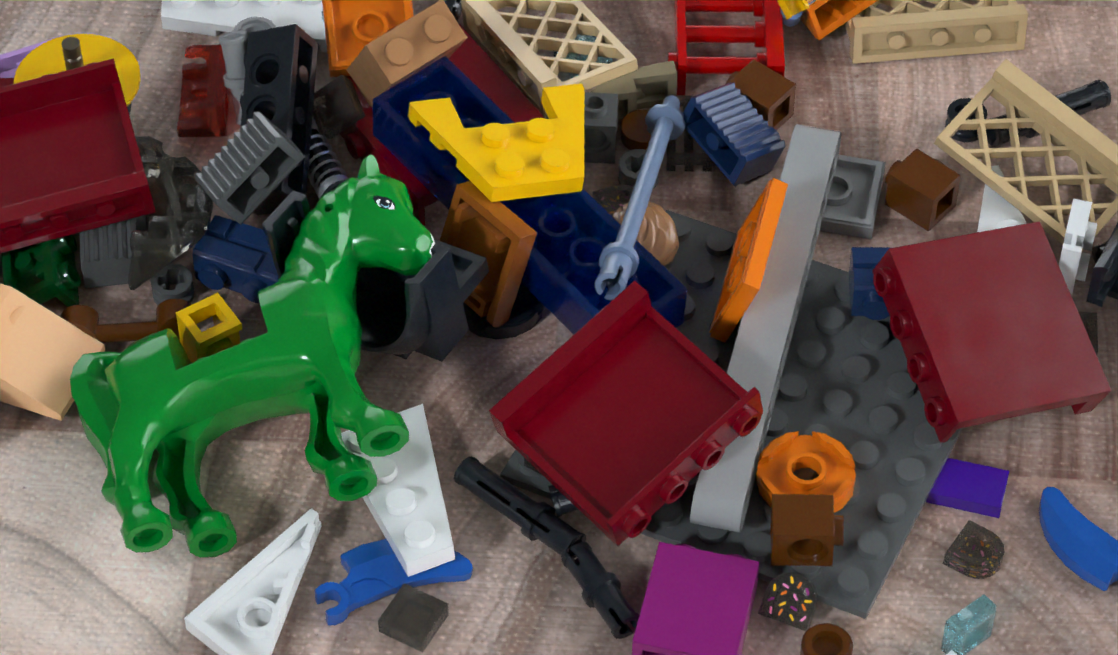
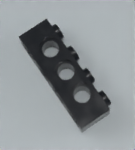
M297 24L248 33L247 52L244 54V91L240 96L242 110L241 126L247 124V119L253 118V112H261L282 130L305 156L298 166L253 212L258 216L272 214L292 191L307 196L318 42Z

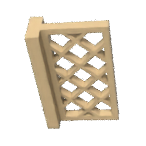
M461 0L464 29L545 118H548L541 103L543 87L582 83L585 91L638 70L637 58L581 0ZM503 7L517 8L515 13L496 11ZM528 9L547 11L544 17L525 15ZM557 13L576 15L574 20L555 18ZM518 27L538 29L535 35L516 33ZM548 31L567 33L565 39L546 37ZM577 34L597 37L595 42L575 40ZM539 49L558 51L556 57L537 55ZM568 53L588 55L586 61L566 59ZM599 56L618 59L609 64L596 63ZM559 72L579 74V76L563 82L557 77Z
M878 0L844 23L850 39L849 54L852 63L858 64L1024 50L1028 12L1025 5L1017 4L1016 0H977L979 2L975 6L961 0H926L936 4L932 9L918 4L922 0ZM883 3L894 9L888 13L876 8V6Z
M1007 59L1000 64L992 78L938 135L934 142L935 145L1033 222L1040 221L1043 230L1061 244L1064 243L1066 234L1063 215H1070L1072 204L1061 205L1059 185H1081L1083 201L1092 202L1090 184H1105L1118 194V145ZM989 96H992L1005 106L1007 118L984 119L982 104ZM975 113L976 119L968 120ZM1017 128H1033L1041 134L1043 146L1020 147ZM986 129H1009L1011 147L988 148ZM958 130H977L980 148L964 149L951 138ZM1053 156H1069L1077 162L1079 175H1056ZM1022 157H1045L1047 176H1024ZM990 158H1013L1016 177H1000L992 171ZM1049 186L1052 205L1037 206L1028 199L1026 187ZM1118 196L1112 203H1092L1088 221L1097 223L1095 237L1118 212ZM1094 214H1102V215L1095 221V215H1094Z

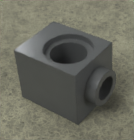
M584 92V162L615 164L618 94Z

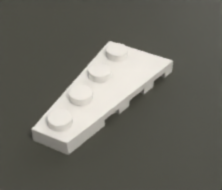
M162 0L161 21L163 29L217 37L222 31L233 32L234 27L246 18L263 17L272 21L276 27L297 24L318 42L321 52H327L322 0Z
M423 404L398 412V414H401L409 431V441L400 451L388 456L370 457L360 450L355 432L348 430L341 433L342 440L348 451L369 460L377 475V486L362 498L408 577L455 560L452 536Z

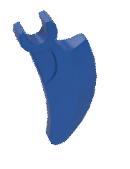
M1055 487L1045 488L1040 499L1039 518L1044 536L1051 549L1064 565L1081 579L1103 591L1108 590L1113 582L1118 581V540L1081 514L1059 489Z
M387 539L362 544L341 554V565L348 573V576L339 584L326 582L319 585L315 589V601L317 605L328 600H335L339 603L336 607L326 610L328 626L338 625L347 619L350 612L388 595L428 584L464 582L471 578L473 566L468 558L454 551L455 560L408 577Z

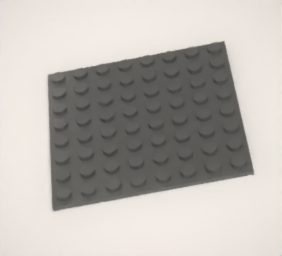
M666 210V213L671 216L675 223L679 239V248L673 262L655 271L650 276H644L635 272L628 279L627 287L634 280L649 293L652 307L727 373L741 319L726 342L710 337L711 333L709 331L737 234ZM812 260L763 450L770 441L785 433L799 431V435L812 436V431L825 433L840 441L852 454L855 463L856 481L853 496L841 510L834 513V515L844 516L843 546H834L833 565L771 566V507L760 496L756 478L741 533L690 523L691 505L699 476L697 475L688 482L686 491L678 500L672 504L665 503L651 516L649 525L641 534L668 544H687L699 550L724 555L737 554L749 560L759 561V579L866 619L963 428L957 429L947 442L940 443L934 427L926 419L924 401L917 383H914L909 376L907 358L900 340L896 339L892 333L890 316L882 320H871L865 316H851L849 272ZM515 450L500 473V477L512 485L551 499L548 486L552 484ZM801 468L793 473L802 480H812L819 476L817 472L810 468ZM791 576H793V584L791 583ZM802 582V585L800 586V588H797V586L799 585V583ZM785 583L789 586V588H786L782 584ZM806 588L809 590V595L806 593Z

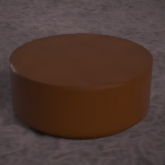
M636 110L623 118L621 122V141L628 149L647 150L651 134L647 131L645 118L649 110Z
M830 623L817 624L804 633L801 641L800 655H852L853 642L850 635L843 628Z

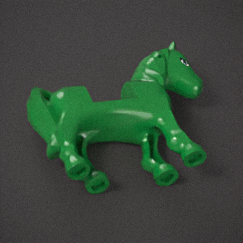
M371 154L363 159L357 178L351 177L340 183L334 190L323 194L316 207L307 214L301 223L300 233L294 240L291 252L285 261V272L278 279V282L258 291V299L268 330L267 333L255 338H248L238 345L211 356L199 358L194 363H191L176 334L167 328L131 343L123 352L106 351L83 354L74 365L70 377L71 394L77 405L86 438L100 454L107 468V476L101 492L106 501L115 505L123 520L120 531L126 548L134 552L159 550L173 538L172 529L185 535L189 552L199 558L219 556L228 552L237 543V533L229 515L210 507L201 494L199 480L201 461L207 446L225 432L260 419L310 413V433L305 448L306 459L314 473L325 476V485L329 496L338 501H354L368 495L377 486V475L371 462L348 451L342 440L341 428L355 432L360 450L370 457H385L400 451L409 441V431L401 414L372 404L364 395L355 378V373L360 363L362 328L356 307L358 272L362 267H383L406 276L417 275L431 259L430 249L435 245V241L430 231L413 215V205L405 184L381 174L374 155ZM155 449L159 454V458L154 467L152 480L158 490L168 499L169 515L156 508L152 504L148 473L149 464Z

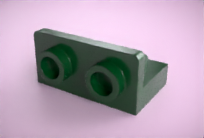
M74 235L1 253L4 285L13 287L39 304L57 297L67 307L79 305L78 287L81 284V280L75 265L74 252L77 250V243Z

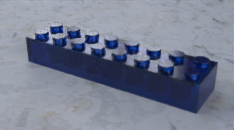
M444 56L372 99L373 135L449 210L456 185L470 180L456 167L457 159L447 149L439 150L430 141V132L423 125L416 127L409 120V103L412 101L450 98L464 128L481 127L489 123L509 124L515 122ZM583 188L581 192L500 201L537 232L521 283L574 335L612 301L604 298L608 286L605 285L603 293L599 295L595 289V281L601 270L599 258L602 250L609 243L616 241L621 224ZM636 240L634 249L639 256V264L635 274L628 279L627 287L634 280L649 293L652 307L677 328L684 321L688 289Z

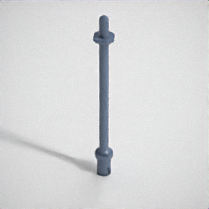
M673 95L667 96L662 104L654 105L646 115L645 122L651 138L616 241L605 246L599 258L601 270L595 281V289L601 295L605 285H607L608 290L604 297L607 300H613L626 289L628 279L637 270L639 256L634 249V245L668 142L681 136L686 126L684 114L679 109L680 101Z

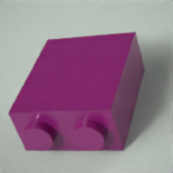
M659 542L632 641V655H741L757 592L759 561L749 560L737 554L724 555L699 550L687 544L673 545Z

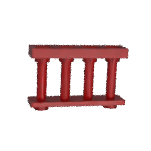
M674 0L676 52H668V61H674L676 67L677 96L685 97L686 74H733L736 71L740 72L753 59L784 77L783 20L780 12L781 8L777 0ZM686 12H753V17H761V21H755L754 26L686 25ZM686 43H754V47L762 48L763 52H756V57L687 56Z

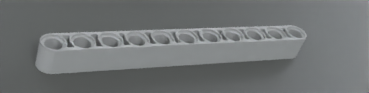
M798 124L794 127L780 181L787 183L788 187L761 287L742 316L727 374L747 392L753 387L759 390L764 413L761 415L759 424L751 433L744 437L738 436L725 448L724 455L714 467L709 470L702 469L699 472L690 512V523L739 533L742 531L756 478L759 456L765 444L838 161L841 144L840 131Z

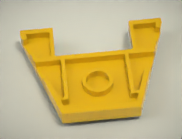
M582 83L543 87L541 103L549 119L534 118L527 122L509 124L489 123L481 127L464 128L450 98L412 101L409 103V120L416 127L423 125L430 132V141L439 150L447 149L457 159L456 167L491 202L582 191L584 182V86Z

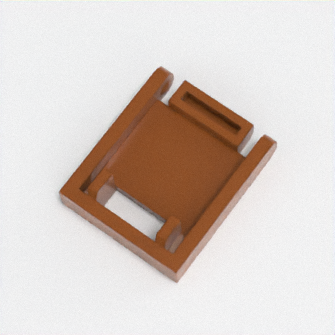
M471 181L456 185L440 241L487 258L490 272L464 303L480 317L487 316V322L493 327H499L506 323L510 317L537 232L500 201L491 202Z

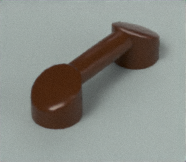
M183 299L165 300L156 308V321L99 324L98 312L86 305H73L64 309L61 313V318L101 343L137 341L167 328L171 329L180 340L176 312L192 304Z

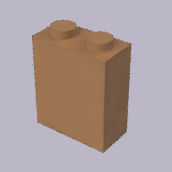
M439 0L368 43L347 68V71L372 108L445 63L467 39V36L444 0Z

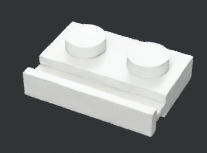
M1074 198L1059 261V268L1071 296L1075 280L1085 281L1091 254L1083 253L1082 249L1092 251L1097 223L1088 221L1092 202Z

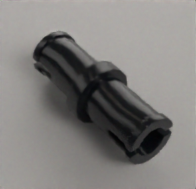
M580 542L570 547L577 558L573 559L570 553L566 551L562 556V563L569 569L583 589L582 598L589 607L597 609L615 638L621 639L631 635L633 631L629 628L627 622L630 621L632 626L636 628L639 614L635 612L620 591L621 582L617 576L605 570L587 542Z

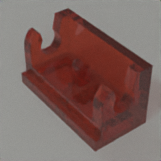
M221 44L189 46L185 49V58H203L206 62L182 65L180 109L177 122L178 137H227L231 90L225 87L223 79L227 72Z

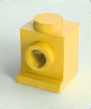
M218 292L176 312L180 342L191 363H194L199 358L211 356L240 344L239 331L242 330V323ZM213 317L214 326L201 332L196 324Z

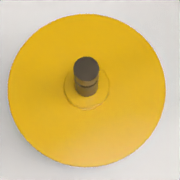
M72 34L49 40L26 55L15 72L14 84L114 58L130 115L131 101L138 92L141 74L135 56L121 43L100 35Z

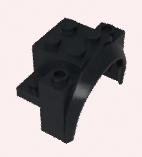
M292 191L262 223L279 278L285 272V261L291 252L294 240L300 233L301 223L311 211L307 196L296 191ZM434 239L435 245L430 249L432 257L417 275L406 276L383 267L360 268L357 279L356 307L362 328L361 350L393 354L403 359H407L415 351L442 362L469 330L463 302L490 272L487 258Z

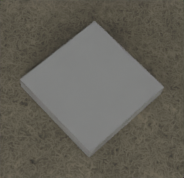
M844 155L838 156L820 231L872 239L886 162Z

